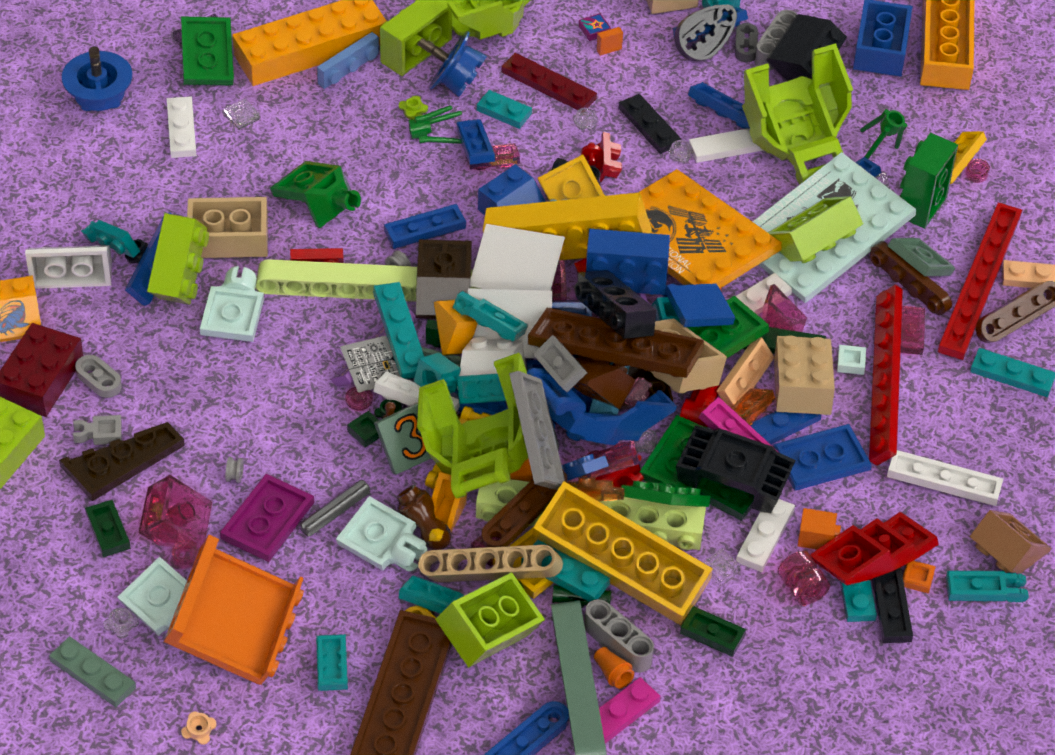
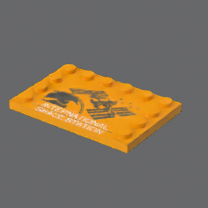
M678 169L639 191L652 228L651 233L670 235L667 273L683 285L717 283L719 288L721 286L724 287L781 251V242Z

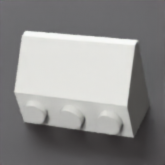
M110 245L42 247L25 250L29 276L33 275L35 289L111 286L112 258Z

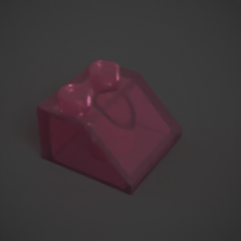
M168 475L147 488L138 533L159 546L199 549L206 539L212 501L172 475Z

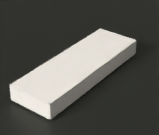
M748 128L689 139L688 144L696 163L763 151V149L753 143L749 133L750 129Z

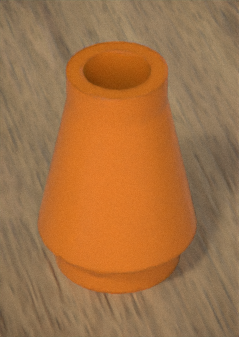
M607 647L598 649L594 654V660L598 663L610 686H615L619 689L624 688L633 680L634 671L632 670V665L611 652Z

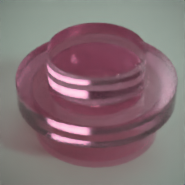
M353 387L347 391L345 401L352 410L364 411L372 404L373 395L370 390L358 393L356 387Z

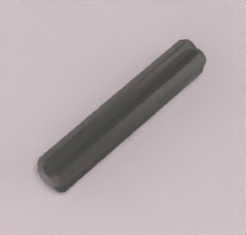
M359 480L302 521L300 523L302 533L310 537L367 496L370 493L369 485L364 480Z

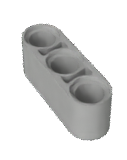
M782 10L773 19L757 43L754 62L756 67L768 63L766 59L797 15L796 12ZM769 64V71L773 70L774 68Z
M600 599L589 602L585 610L584 626L586 632L603 647H607L611 652L630 663L634 672L641 673L649 670L653 660V641L608 602Z

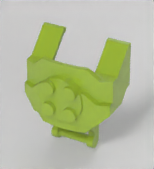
M447 0V6L452 12V29L455 33L462 36L466 31H469V36L481 40L496 34L501 37L512 34L524 16V6L531 0Z
M836 43L812 51V79L802 76L769 86L770 67L768 63L744 71L745 103L742 105V108L750 126L749 133L752 141L768 154L771 153L782 161L788 159L795 168L796 179L799 184L803 183L824 166L821 165L807 170L804 162L830 154L835 158L841 152L843 153L836 136L852 108L851 92L853 87Z
M519 352L494 361V366L508 405V409L497 414L466 421L461 424L444 379L419 387L417 428L421 433L428 454L441 471L451 474V489L457 499L466 496L467 492L497 482L500 484L509 482L510 474L519 470L524 461L528 459L510 379V373L516 371L527 374Z

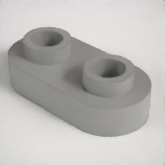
M85 355L77 360L75 365L77 377L97 395L110 398L116 396L121 391L120 375L98 356Z

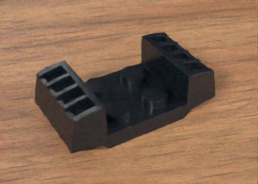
M695 425L676 465L677 480L693 488H697L701 477L753 494L752 509L772 513L796 460L777 452L770 445L720 428L712 430Z

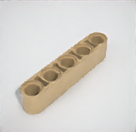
M548 545L430 550L421 555L418 566L420 571L434 582L497 580L511 572L516 579L554 577L562 570L563 561L560 555ZM551 555V563L548 566L542 567V560L546 556ZM519 557H524L523 564L518 568H514V561ZM495 558V565L491 569H486L487 561ZM462 560H467L468 563L465 569L458 571L459 563ZM439 561L440 565L438 569L434 572H430L431 565L434 562Z

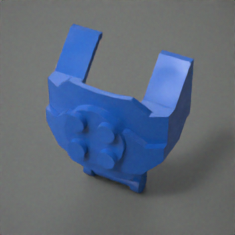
M532 368L527 371V374L542 380L550 417L554 422L566 430V435L574 441L582 439L606 445H617L619 440L639 441L643 432L677 409L676 404L662 390H657L656 394L645 401H637L633 408L622 415L589 413L592 398L582 395L573 387L566 392L546 369Z

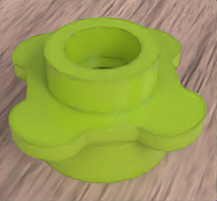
M412 96L406 101L399 102V108L403 110L405 117L409 119H415L416 116H421L428 111V106L421 102L419 96Z

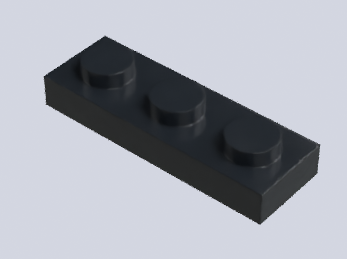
M640 93L619 102L618 109L659 154L681 145L682 139Z
M900 567L872 579L883 643L912 642L913 639Z

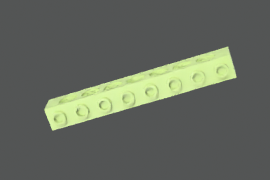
M510 479L509 482L503 484L497 482L479 488L476 500V518L489 522L529 482ZM578 489L675 547H680L683 550H700L706 507L668 505L621 497L618 494ZM542 513L529 526H535Z

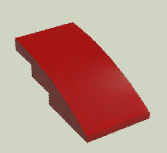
M899 512L884 523L876 518L862 529L852 525L809 556L812 561L842 583L850 585L892 572L916 560L938 546L939 543L936 535L902 512Z

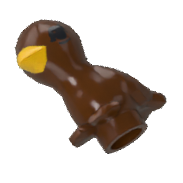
M411 485L398 494L396 498L399 502L398 510L400 514L414 521L416 526L420 528L421 538L425 541L426 547L431 550L446 548L451 541V531L447 524L436 518L434 503L429 493L416 487V485Z

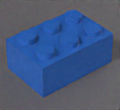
M864 0L853 65L854 70L902 76L913 6Z
M589 229L586 272L608 270L635 293L665 295L670 235Z

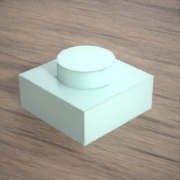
M839 345L837 372L864 375L866 347Z

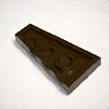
M169 422L134 433L133 438L111 441L109 446L94 451L91 448L82 451V455L73 459H70L69 456L59 460L60 467L88 498L94 501L185 446L184 438Z

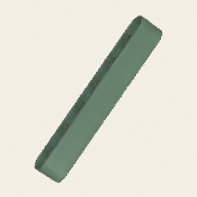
M580 600L551 604L575 755H607Z

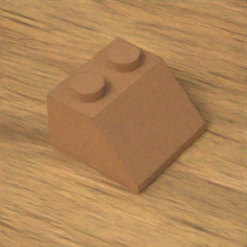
M994 510L988 511L969 536L976 542L975 547L984 555L993 556L997 560L995 564L1005 573L1021 574L1052 549L1011 513Z

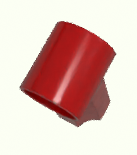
M720 385L708 387L704 390H694L690 399L686 398L680 416L707 428L708 426L698 417L717 399L718 393L716 391Z

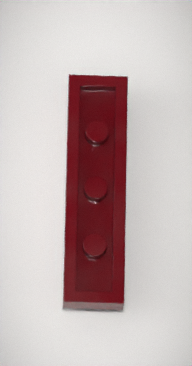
M516 52L501 66V73L582 113L597 99V92Z

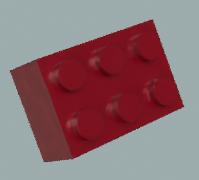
M31 323L0 370V397L38 415L47 417L76 372L75 365L77 360L84 356L81 338Z

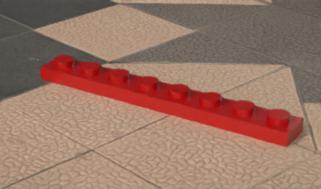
M997 203L939 344L938 353L960 360L964 359L976 330V324L982 315L1021 218L1022 209Z
M896 284L876 296L869 460L877 466L897 455L903 289Z

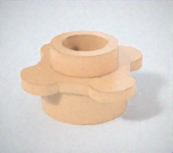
M191 712L188 715L187 726L181 730L182 736L185 739H195L199 744L205 745L210 741L209 735L211 731L216 728V720L204 713ZM201 726L202 729L197 730L196 727Z

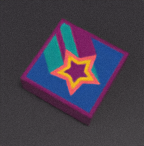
M601 13L579 20L578 26L589 41L597 39V33L611 29Z

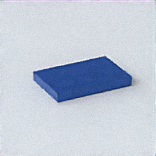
M850 424L773 444V447L779 453L796 460L788 477L794 491L869 471L872 467Z

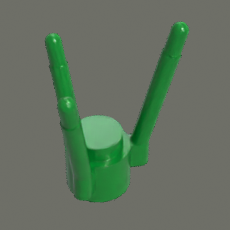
M449 105L408 120L411 138L419 139V143L462 144L461 140L456 138L427 136V134L432 133L430 124L461 116L462 112L457 111L441 115L453 109Z
M885 109L880 116L860 129L861 132H865L880 122L881 134L864 157L869 159L886 136L897 134L894 147L896 149L899 148L904 130L908 126L900 112Z

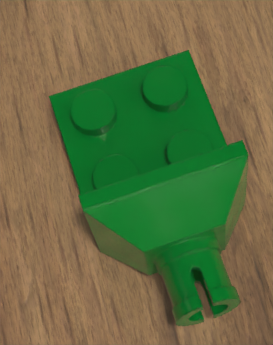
M305 161L270 187L274 197L305 202L318 228L324 226L343 210L354 211L361 204L359 192L351 190L339 165Z

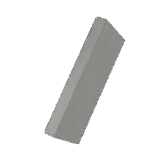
M521 371L510 373L534 484L558 490L565 479L542 380Z

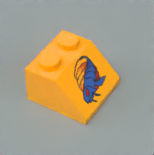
M33 275L0 280V342L21 339L31 323L41 325Z

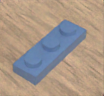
M371 32L317 67L318 84L325 89L331 84L339 82L342 77L350 72H355L359 66L367 61L375 59L379 54V37Z

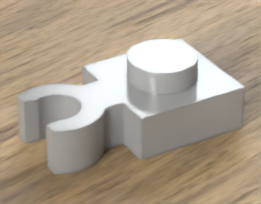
M121 415L93 416V423H87L84 420L73 421L74 431H82L73 433L75 443H84L89 439H93L94 445H103L117 439L122 440Z

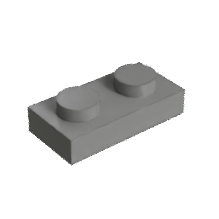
M554 335L533 354L566 392L587 374L586 370Z

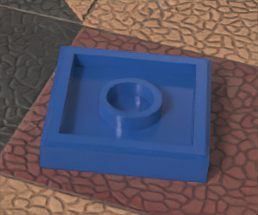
M717 283L667 286L666 295L683 327L733 325L735 316Z

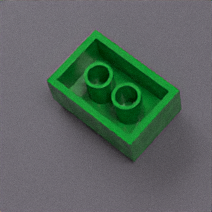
M930 133L925 141L921 140L918 143L914 156L907 158L903 167L906 174L900 184V188L903 189L900 197L916 209V215L908 222L925 229L946 200L958 144Z

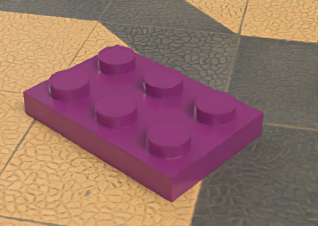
M265 474L220 531V539L270 562L312 507L314 496L269 474Z

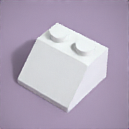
M486 337L471 339L462 350L459 376L495 374L497 371L494 361L518 352L521 354L526 368L523 340H515L514 342L503 338L487 340Z

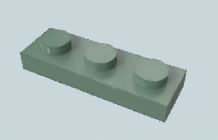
M70 636L49 655L50 662L114 707H117L136 689L135 681Z

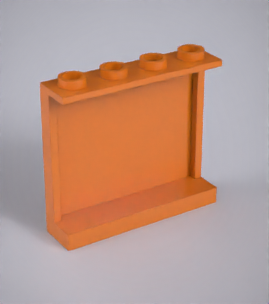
M208 535L198 550L164 642L249 681L262 685L268 676L271 678L274 676L278 668L279 661L275 659L277 654L281 653L286 645L288 637H285L284 634L286 629L289 630L294 622L296 614L292 611L294 606H298L302 599L304 590L300 588L304 578L300 576L294 584L216 549L219 539Z

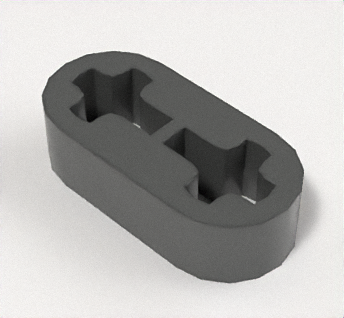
M742 23L736 29L735 57L741 62H752L755 60L758 29L751 23ZM745 33L749 34V38H745ZM744 47L748 48V52H744Z

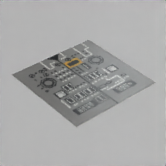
M387 336L340 346L358 393L374 389L375 382L385 372L400 377Z

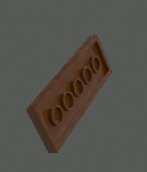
M546 308L528 334V345L540 348L554 335L571 355L613 362L620 366H632L649 372L655 371L670 374L673 377L687 378L704 350V340L659 330H654V336L624 339L600 318L552 308Z
M404 610L399 611L350 755H416L452 645L435 620L436 618Z

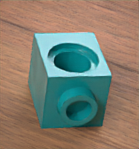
M438 352L419 358L414 382L422 387L444 379L449 392L453 393L458 386L457 376L460 375L461 368Z

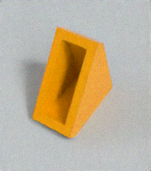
M455 300L434 302L442 355L462 354V350L473 338L478 324L475 319L468 315H461L452 308Z
M440 471L432 495L434 514L437 519L447 524L452 532L467 504V494L464 497L455 498L451 489V474Z

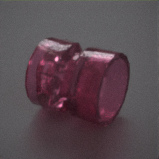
M798 551L791 554L780 564L777 571L786 586L790 587L793 596L802 606L820 600L830 589V582L823 572L817 569V564L807 551Z

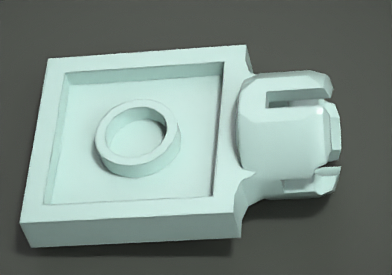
M239 266L231 267L226 272L224 283L221 286H211L200 326V335L254 342L264 302V293L255 291L257 278L252 270L244 267L241 278H238Z
M370 496L336 538L339 546L383 571L390 564H396L406 571H414L419 567L418 564L413 562L414 559L419 561L421 555L427 551L425 541L413 535L414 530L417 528L414 521Z
M159 557L118 596V599L159 636L162 632L169 629L187 580Z

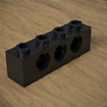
M608 270L578 273V282L575 284L576 298L621 337L626 339L654 336L656 309Z

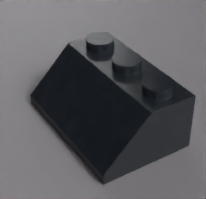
M797 14L766 61L787 81L802 76L812 79V51L835 43L839 50L847 36L831 20Z

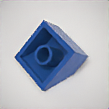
M516 164L478 189V210L484 215L486 208L546 202L534 178Z

